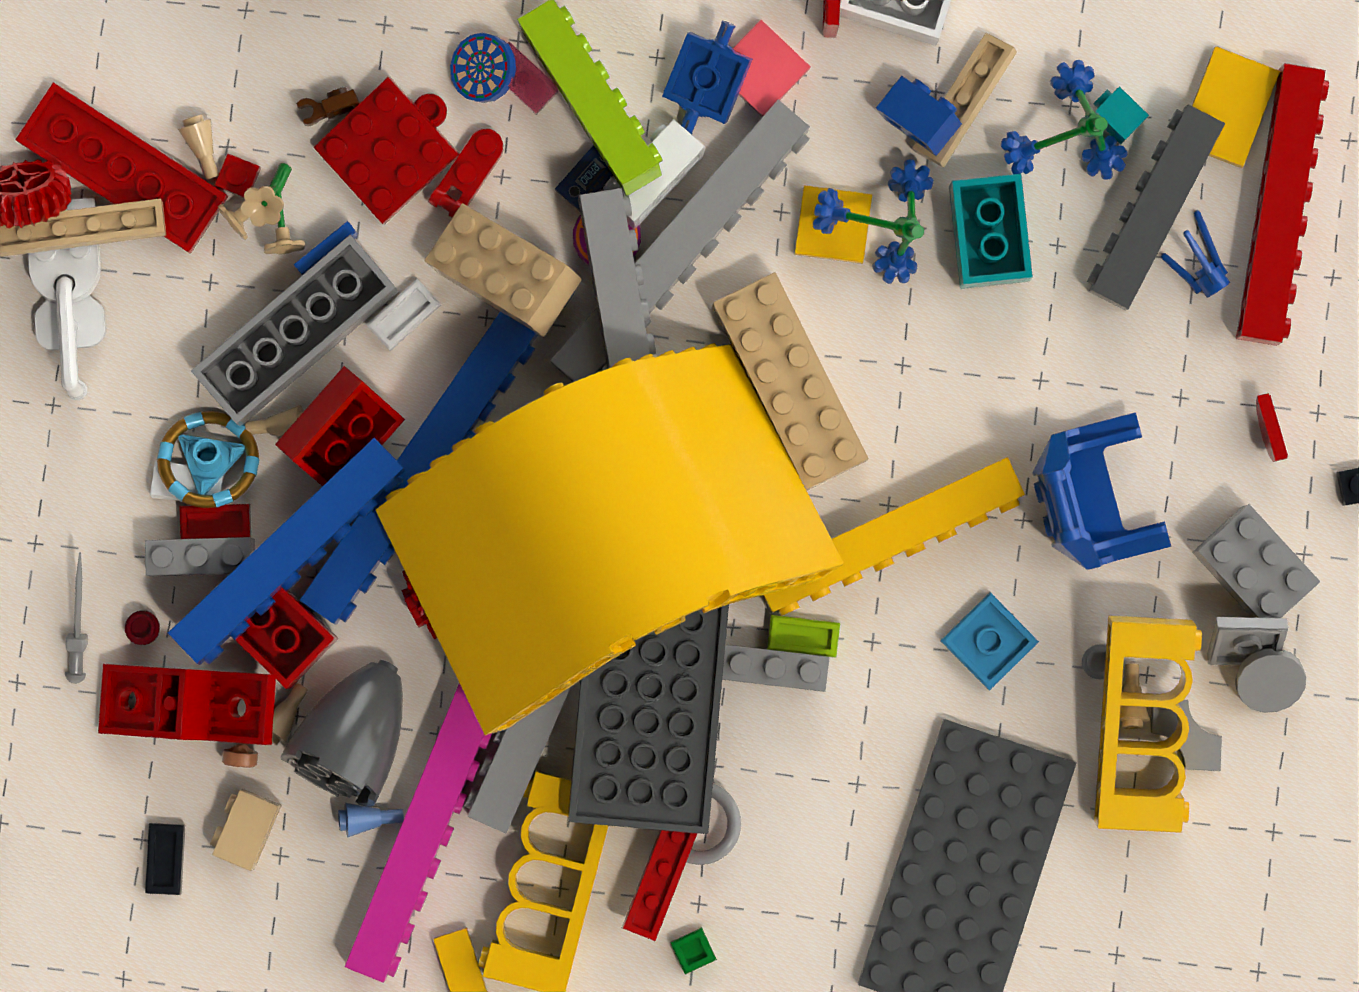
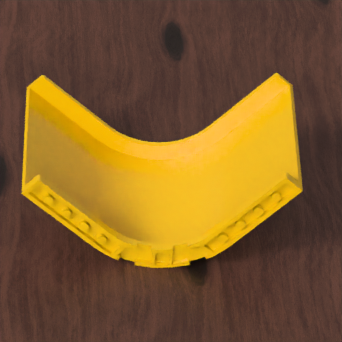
M712 343L700 350L690 347L676 354L674 350H670L658 357L648 354L633 362L629 357L618 361L609 369L592 374L566 386L562 382L554 384L544 390V396L517 409L495 423L490 421L477 427L474 430L476 434L474 437L454 444L452 446V453L433 460L429 464L431 468L428 471L410 477L407 480L408 486L389 493L385 497L387 501L376 509L378 517L484 735L510 728L607 662L635 647L636 643L634 640L653 631L657 635L685 622V616L700 609L703 613L731 603L817 581L844 564L732 344L717 346L716 343Z

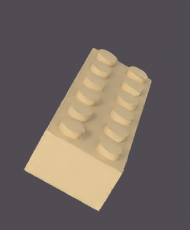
M776 272L713 302L712 307L806 491L866 462L869 458Z

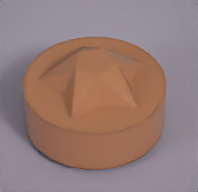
M236 744L229 749H223L222 762L224 765L251 768L257 765L258 752L251 750L245 744Z

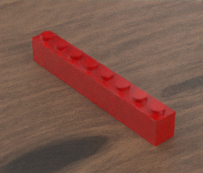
M1286 63L1279 68L1280 72L1276 83L1236 339L1274 346L1281 344L1283 338L1288 339L1290 334L1291 318L1286 317L1288 304H1294L1297 285L1292 284L1294 270H1299L1302 260V250H1297L1299 236L1304 237L1307 228L1308 217L1303 216L1305 202H1310L1313 191V182H1308L1310 168L1315 169L1318 159V148H1313L1315 134L1320 135L1322 131L1324 115L1319 114L1321 101H1326L1329 90V81L1324 80L1326 70Z

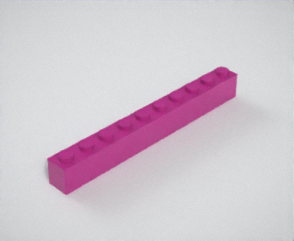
M460 683L345 964V968L382 983L386 981L388 975L394 977L402 958L396 956L401 943L408 944L415 925L409 923L414 910L418 912L422 910L428 892L423 891L427 877L434 879L441 863L440 859L435 858L440 845L447 847L454 827L449 826L454 812L460 814L466 801L467 795L462 793V790L467 780L474 781L480 766V762L475 760L479 748L486 749L493 734L484 735Z

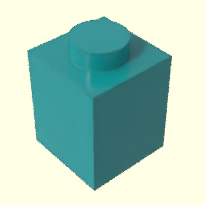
M1120 86L1113 93L1107 89L1093 103L1098 108L1095 111L1096 115H1100L1107 120L1108 125L1105 130L1115 137L1120 145L1149 116Z

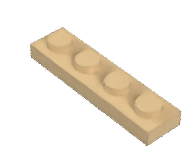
M988 33L984 34L944 97L957 108L955 115L962 125L937 156L916 142L913 150L917 154L943 168L945 167L1016 55L1017 51L1013 46Z

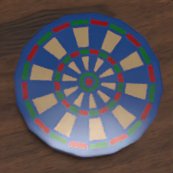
M487 33L470 35L460 42L453 53L450 65L451 80L456 90L466 99L481 103L496 101L507 93L510 88L508 85L511 82V78L515 77V55L510 45L498 36Z

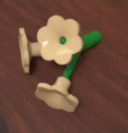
M285 163L279 164L269 186H262L259 189L254 187L247 189L244 193L245 201L235 212L227 210L222 204L218 206L222 216L243 240L248 238L243 225L248 218H250L253 225L258 227L264 226L266 223L269 225L278 223V228L275 229L277 241L264 245L265 254L276 253L282 255L305 249V241L291 240L289 228L285 227L284 202L281 192L292 171V168Z

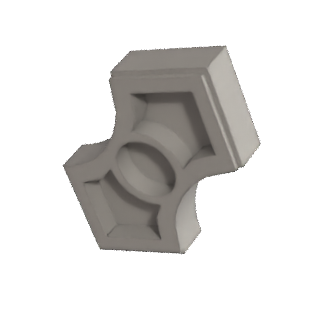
M1183 700L1178 704L1187 716L1189 723L1187 740L1179 749L1182 755L1183 766L1186 770L1221 771L1222 736L1210 734L1200 728L1192 718L1188 700ZM1152 707L1151 733L1166 738L1171 737L1178 723L1177 714L1170 709Z

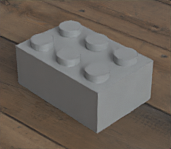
M1250 504L1242 506L1192 552L1251 618H1282L1320 583L1319 579Z

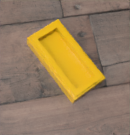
M467 927L433 939L450 992H488L481 969L478 967V959Z

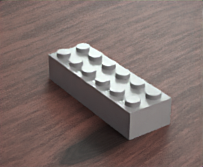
M349 235L193 368L191 372L231 419L241 426L399 291L356 240Z

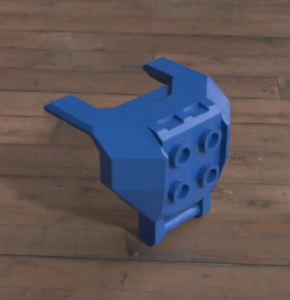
M1136 412L1052 434L1032 472L1033 476L1038 475L1039 481L1034 483L1038 502L1045 503L1047 515L1043 517L1047 536L1054 537L1055 541L1051 543L1052 547L1087 570L1121 559L1172 547L1165 521L1133 530H1126L1122 525L1104 457V450L1108 446L1142 438Z

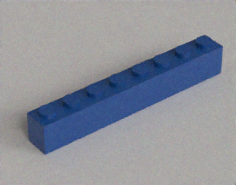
M373 438L176 624L168 634L197 664L201 665L204 661L208 665L211 664L222 654L224 649L221 645L230 636L234 640L240 637L250 627L246 622L256 612L260 616L264 614L276 602L272 597L281 588L288 591L300 580L301 576L298 572L306 564H309L311 567L317 564L327 554L324 550L325 546L333 539L337 543L341 541L353 529L349 524L358 515L365 518L377 507L378 503L375 499L382 492L386 491L389 494L404 481L400 476L405 472L404 468Z

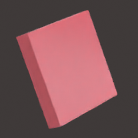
M762 20L733 48L736 52L753 59L739 96L761 117L768 112L778 99L781 100L811 68Z

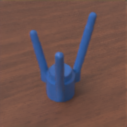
M1196 210L1194 216L1213 262H1208L1188 230L1184 231L1183 235L1202 265V268L1195 272L1198 279L1191 276L1166 253H1162L1161 258L1190 284L1196 294L1203 291L1208 298L1226 287L1230 281L1226 277L1228 272L1221 263L1201 212Z

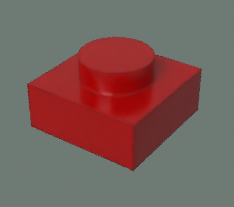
M227 154L215 186L244 198V193L247 189L254 187L261 167Z

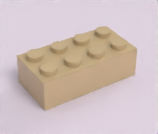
M463 203L424 260L444 278L542 337L546 335L582 280L563 262Z

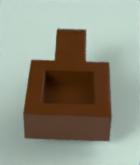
M346 87L335 89L327 93L328 98L321 100V103L310 98L299 100L296 103L299 109L311 107L314 111L310 118L302 120L304 125L313 126L327 117L330 119L352 111L360 104L354 89L347 91Z

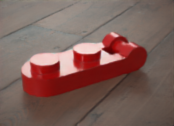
M491 129L476 131L441 183L433 191L428 203L436 208L442 207L449 212L448 216L453 218L462 203L469 206L503 154L504 144L501 136ZM452 187L462 193L457 201L447 195Z

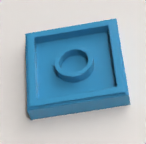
M991 592L940 640L989 691L1039 643Z

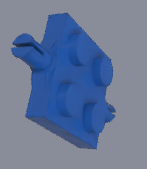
M722 20L715 39H706L693 32H687L662 97L678 103L686 111L681 126L691 135L693 134L698 117H710L723 124L728 122L753 60L736 52L728 45L736 26L732 23L729 24L727 21Z

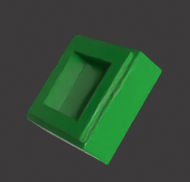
M702 927L670 942L685 974L717 960Z

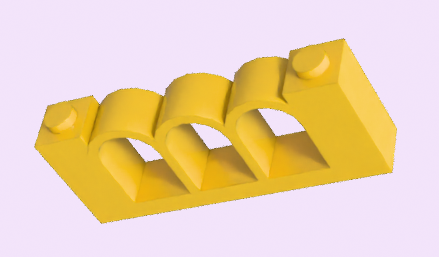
M1108 615L1094 821L1098 829L1182 833L1183 822L1188 823L1189 802L1184 801V797L1181 794L1186 779L1185 767L1175 751L1182 747L1189 733L1188 718L1178 704L1189 694L1193 683L1192 671L1185 660L1194 661L1195 651H1200L1202 644V632L1197 630V625L1193 620ZM1124 657L1175 661L1180 665L1181 670L1179 683L1171 691L1162 694L1122 692ZM1120 706L1170 709L1177 714L1178 723L1176 730L1171 737L1164 741L1118 740ZM1117 754L1166 757L1174 764L1172 779L1167 785L1159 789L1115 788Z
M536 771L534 778L531 777L523 797L529 798L527 806L535 809L526 816L521 826V839L524 848L529 853L520 857L514 863L509 873L508 886L516 901L511 902L500 913L496 922L498 941L492 940L490 948L483 946L478 967L484 968L482 977L540 992H566L608 825L594 824L585 862L546 853L537 849L531 842L529 826L537 815L545 812L568 816L571 789L570 779ZM540 860L582 871L573 909L536 901L524 896L517 884V873L520 867L526 862ZM529 908L570 919L560 957L513 944L507 938L504 930L507 916L513 910Z

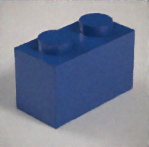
M901 75L876 109L888 123L937 156L962 125L955 115L957 108L943 97L936 100L929 94L932 91L918 79L910 82Z

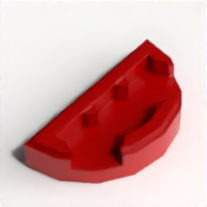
M1269 393L1258 395L1256 398L1257 417L1268 455L1273 462L1287 459L1288 453L1271 395Z

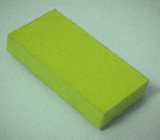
M771 615L767 650L836 658L840 623Z

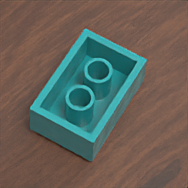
M1013 174L952 181L949 185L960 289L1029 282L1033 278L1022 175Z

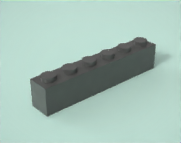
M1189 104L1184 107L1183 111L1176 109L1167 128L1172 130L1166 142L1160 140L1152 154L1151 159L1156 161L1150 173L1147 171L1143 172L1135 187L1136 190L1140 191L1135 203L1128 202L1119 218L1120 221L1124 222L1119 234L1117 235L1112 232L1103 249L1104 252L1108 253L1103 265L1101 266L1096 263L1087 282L1092 284L1089 290L1090 293L1125 311L1130 308L1225 125L1224 122Z

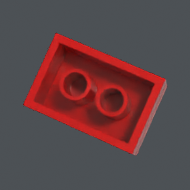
M343 366L275 445L321 486H324L373 438L383 445L405 419L354 373Z
M281 588L272 597L276 602L264 614L260 616L256 612L246 621L250 627L236 641L270 674L276 675V680L285 689H291L339 638L289 590L285 591Z

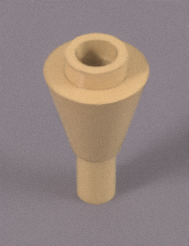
M201 114L183 120L184 127L178 130L196 158H199L206 180L219 176L212 155L214 151L211 119L204 121Z
M299 405L270 416L265 420L247 421L245 428L252 435L269 433L270 435L282 436L304 410Z
M1125 664V686L1122 692L1142 693V689L1139 686V664ZM1120 706L1119 722L1122 723V728L1141 729L1143 728V723L1150 721L1147 707Z
M299 683L295 684L286 700L282 701L274 709L272 744L276 746L280 741L287 744L297 713V707L308 691L307 688Z

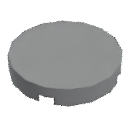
M1263 649L1251 654L1239 666V673L1235 680L1236 689L1241 701L1250 709L1263 713L1278 712L1289 708L1300 699L1306 688V674L1300 660L1291 652L1285 650L1280 652L1274 651V649Z

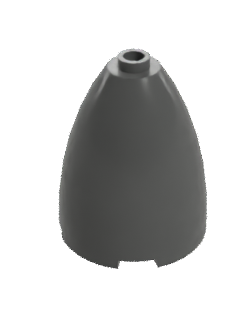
M380 660L378 663L371 662L339 682L307 714L285 747L281 760L286 763L291 760L296 764L294 770L296 774L337 797L339 794L349 798L353 795L357 797L355 802L359 805L374 806L388 778L400 737L403 692L401 677L397 674L398 668L384 660Z

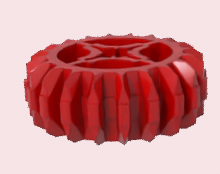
M37 159L34 162L25 160L22 163L13 162L9 166H0V226L5 225L9 229L13 226H19L20 228H23L25 225L35 226L36 223L41 221L47 222L48 218L57 217L59 212L65 211L67 205L71 202L72 193L69 177H67L66 171L62 170L61 165L53 164L51 161L42 163L41 160Z

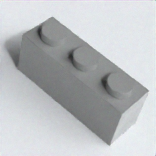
M245 537L145 540L146 575L230 574L255 551V539Z
M725 645L722 680L826 692L829 657Z

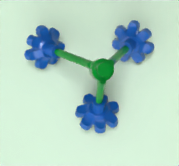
M1075 60L1072 68H1069L1065 62L1060 63L1057 66V71L1061 76L1052 77L1050 85L1056 89L1054 93L1059 99L1063 100L1069 96L1073 102H1080L1085 112V117L1080 119L1077 128L1039 142L1036 140L1030 141L1027 136H1019L1016 131L1007 132V138H1003L1001 141L1002 149L1009 151L1004 154L1007 164L1013 163L1011 167L1013 174H1028L1034 169L1032 163L1034 155L1038 154L1041 149L1079 135L1095 137L1096 139L1090 142L1091 149H1086L1082 153V160L1090 162L1086 172L1093 177L1101 171L1102 179H1111L1113 177L1112 169L1118 172L1124 170L1126 164L1121 158L1126 157L1128 152L1124 146H1116L1117 140L1115 137L1107 136L1104 140L1103 132L1107 128V120L1100 115H1096L1085 96V93H1089L1093 89V82L1090 80L1095 77L1094 69L1091 66L1084 67L1082 60Z
M911 159L904 162V170L899 167H893L890 171L893 179L888 180L889 189L898 192V199L902 202L907 201L908 215L906 217H899L893 222L852 213L850 209L843 208V201L838 199V192L832 188H828L827 191L823 190L818 195V200L822 205L817 204L814 214L819 217L813 221V228L821 230L823 234L832 233L834 225L838 221L848 222L851 220L891 229L897 237L902 238L901 244L893 241L888 245V248L881 245L875 251L876 256L880 259L873 263L872 268L876 273L884 271L882 279L888 284H891L895 277H897L900 283H907L910 279V274L917 272V263L911 260L914 256V250L909 244L924 235V228L917 221L915 215V199H922L925 194L924 190H931L934 181L932 177H928L930 169L927 166L922 165L915 169V161Z

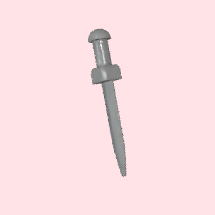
M79 552L75 578L74 633H69L66 637V650L69 652V672H65V677L73 684L82 682L86 677V673H83V652L88 644V635L80 634L83 579L81 552Z

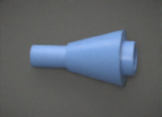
M345 803L344 810H338L339 830L346 831L348 838L380 827L381 824L403 823V809L380 810L378 808Z

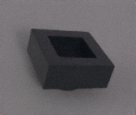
M1359 468L1336 472L1343 506L1359 503Z

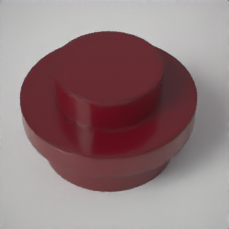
M137 611L132 613L126 620L125 633L132 643L148 645L157 639L160 633V623L151 612Z

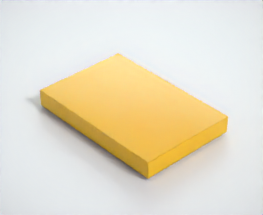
M1217 46L1213 49L1192 106L1225 123L1209 156L1243 168L1280 71Z

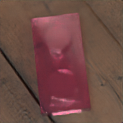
M508 42L515 55L516 73L508 85L510 86L509 90L537 115L559 90L555 83L512 43Z

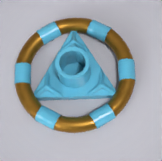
M203 411L185 416L167 431L160 443L157 464L165 487L181 502L200 508H217L233 502L248 490L257 475L260 459L256 440L252 433L246 430L244 424L241 426L237 425L225 413ZM205 424H217L230 430L241 439L243 444L183 435V433ZM177 439H179L198 494L191 492L178 482L172 473L170 462ZM246 451L243 475L239 481L230 489L206 495Z

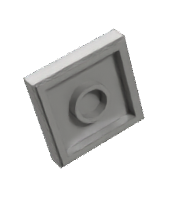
M1217 617L1207 653L1208 664L1241 665L1251 654L1263 649H1274V651L1282 652L1288 631L1287 618Z

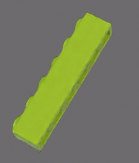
M548 0L518 18V23L525 38L622 188L624 194L630 195L662 176L659 163L663 159L653 143L648 146L641 137V135L645 134V131L637 117L634 115L629 118L623 109L627 106V103L619 89L611 90L606 80L610 78L608 72L600 60L595 63L588 54L592 51V48L583 33L576 35L571 26L575 22L565 6L559 8L554 0Z

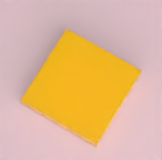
M804 185L795 255L863 264L869 224L851 220L848 222L838 221L830 234H823L821 230H815L813 228V221L819 217L814 214L817 204L822 205L818 200V195L823 190L827 191L828 188ZM836 190L838 192V199L843 201V208L850 209L852 213L870 216L872 194Z

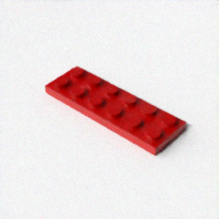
M54 82L15 139L18 143L46 161L61 165L62 170H65L66 174L112 204L161 199L163 201L166 236L163 237L189 254L192 253L219 212L218 206L220 204L223 205L228 198L227 194Z

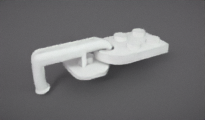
M95 198L72 199L65 211L97 207V201ZM99 244L28 253L31 281L37 291L47 299L35 313L36 339L47 350H60L62 387L73 400H81L87 394L86 384L78 380L77 349L98 345L106 333L104 308L90 296L99 282L101 273Z

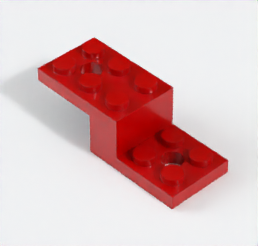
M103 664L98 733L177 740L272 745L276 675ZM132 692L136 697V704L133 709L129 706V696ZM241 699L244 700L246 705L243 716L239 715L237 709Z

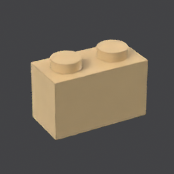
M245 789L239 790L237 795L232 793L224 810V813L229 814L224 828L221 826L217 827L210 845L215 847L212 855L246 870H254L282 805Z

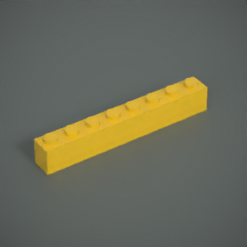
M1008 457L832 538L844 564L820 580L764 594L763 596L771 613L778 610L780 615L783 616L800 608L797 601L807 596H810L812 601H815L830 594L829 586L842 581L845 587L862 579L863 577L860 572L873 566L875 572L895 564L892 559L895 555L905 552L906 556L910 557L926 549L923 543L936 537L938 543L957 535L955 528L966 522L972 528L989 520L986 513L998 507L1002 514L1019 506L1018 498L1024 496L1025 493Z

